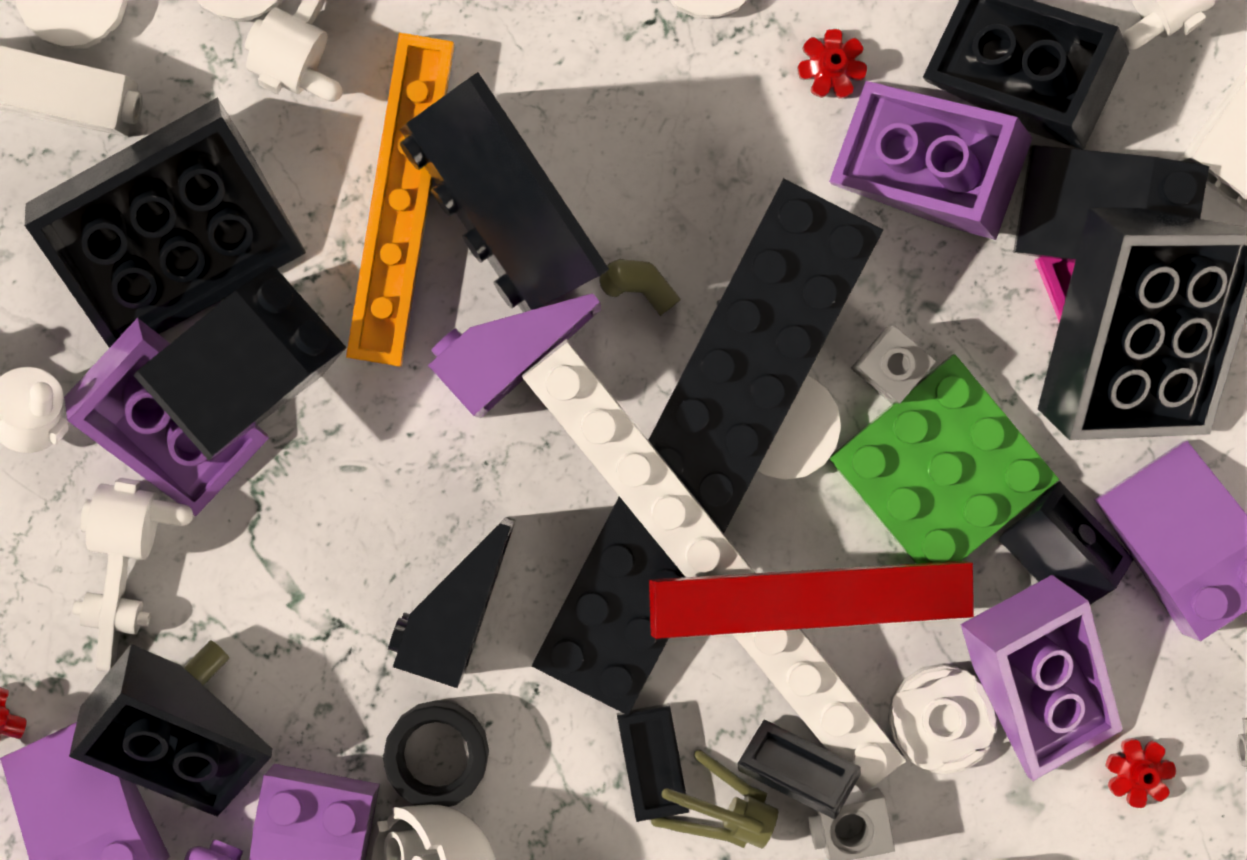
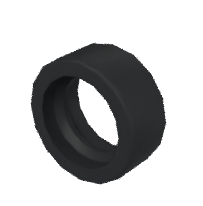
M435 700L417 704L401 715L386 738L383 762L387 779L397 794L413 805L455 806L472 795L484 777L489 755L486 732L474 714L456 703ZM434 722L448 724L458 730L467 742L469 752L467 767L462 775L452 783L442 786L426 785L414 778L406 766L404 756L406 742L411 734L422 725Z

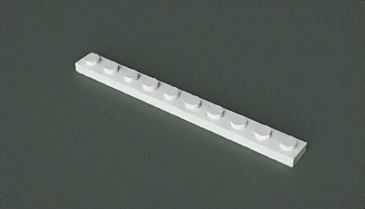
M567 339L522 374L525 382L685 577L755 573ZM802 629L733 634L828 751L861 767V775L855 785L863 794L906 762L900 750Z

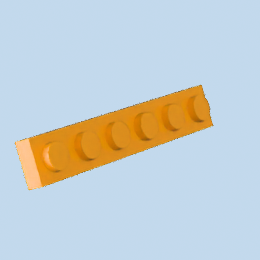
M399 32L346 358L402 367L433 179L425 167L417 170L406 157L400 146V142L405 137L399 129L447 94L455 47L453 41Z

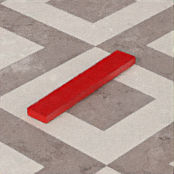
M968 561L649 580L651 636L655 639L974 617L973 563Z

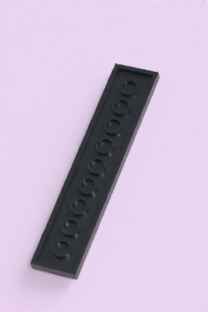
M784 178L648 439L723 533H725L884 230ZM620 496L616 500L540 647L532 667L628 716L669 639H655L651 636L649 580L685 578V576Z

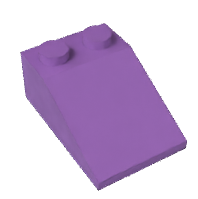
M866 81L829 182L839 188L945 227L996 240L1033 138L1018 117Z
M592 293L470 327L463 334L455 328L432 348L431 351L436 355V358L428 366L473 416L482 418L524 380L522 374L565 339L571 338L601 311V303Z
M137 318L66 394L64 399L67 421L179 504L188 505L192 509L193 515L197 516L269 437L266 432L256 425L209 461L134 377L137 370L170 344Z
M1188 441L1181 442L1094 499L1183 635L1201 642L1247 611V514Z
M1053 575L960 624L973 668L1027 777L1032 781L1123 731L1089 601Z
M77 722L0 758L29 860H167L170 857L135 783L69 757Z
M274 763L263 775L249 860H365L380 784Z

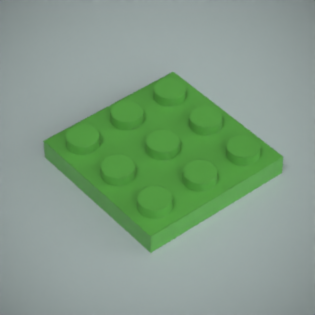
M956 354L949 356L919 381L900 404L889 406L829 458V461L915 564L962 561L1059 480Z

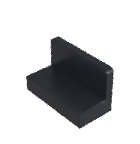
M1060 481L1047 489L1031 512L1006 529L999 538L1000 542L1038 582L1053 575L1086 598L1090 605L1117 588L1134 560L1123 546Z

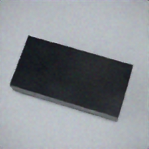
M670 703L634 709L630 711L628 716L618 712L617 720L636 822L689 813V808L662 797V791L665 788L686 794Z
M765 719L737 763L738 771L834 820L837 818L861 775L860 766Z

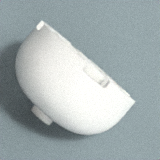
M414 805L392 808L393 813L386 821L376 822L367 851V860H496L493 849L479 826L462 812L441 805Z

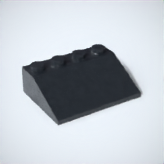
M479 72L465 80L399 129L405 137L400 142V146L406 157L417 170L425 167L437 185L431 189L433 196L449 217L456 213L468 230L467 233L462 235L464 242L480 263L487 259L499 276L493 283L502 299L510 308L518 305L522 312L537 309L609 270Z
M218 97L32 199L25 206L24 226L109 348L137 318L157 334H160L229 296L272 265L278 269L306 253L246 142Z
M1089 208L1037 409L1069 440L1210 434L1247 314V227L1142 208Z

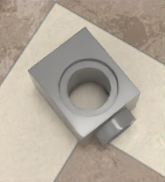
M893 325L886 327L851 369L888 402L900 404L936 361L899 328Z
M878 787L869 789L864 794L861 791L850 793L835 820L817 811V816L808 817L815 850L824 848L828 860H854L895 852L886 799ZM855 814L862 817L863 826L854 837L843 838L835 833L836 825L843 816Z

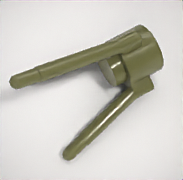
M696 750L694 758L742 794L744 800L734 797L727 810L690 795L665 788L662 791L664 799L724 821V828L665 817L651 819V824L655 827L670 829L671 831L728 841L742 848L749 843L763 849L770 840L776 826L779 813L778 808L765 803L766 792L750 786L705 752Z

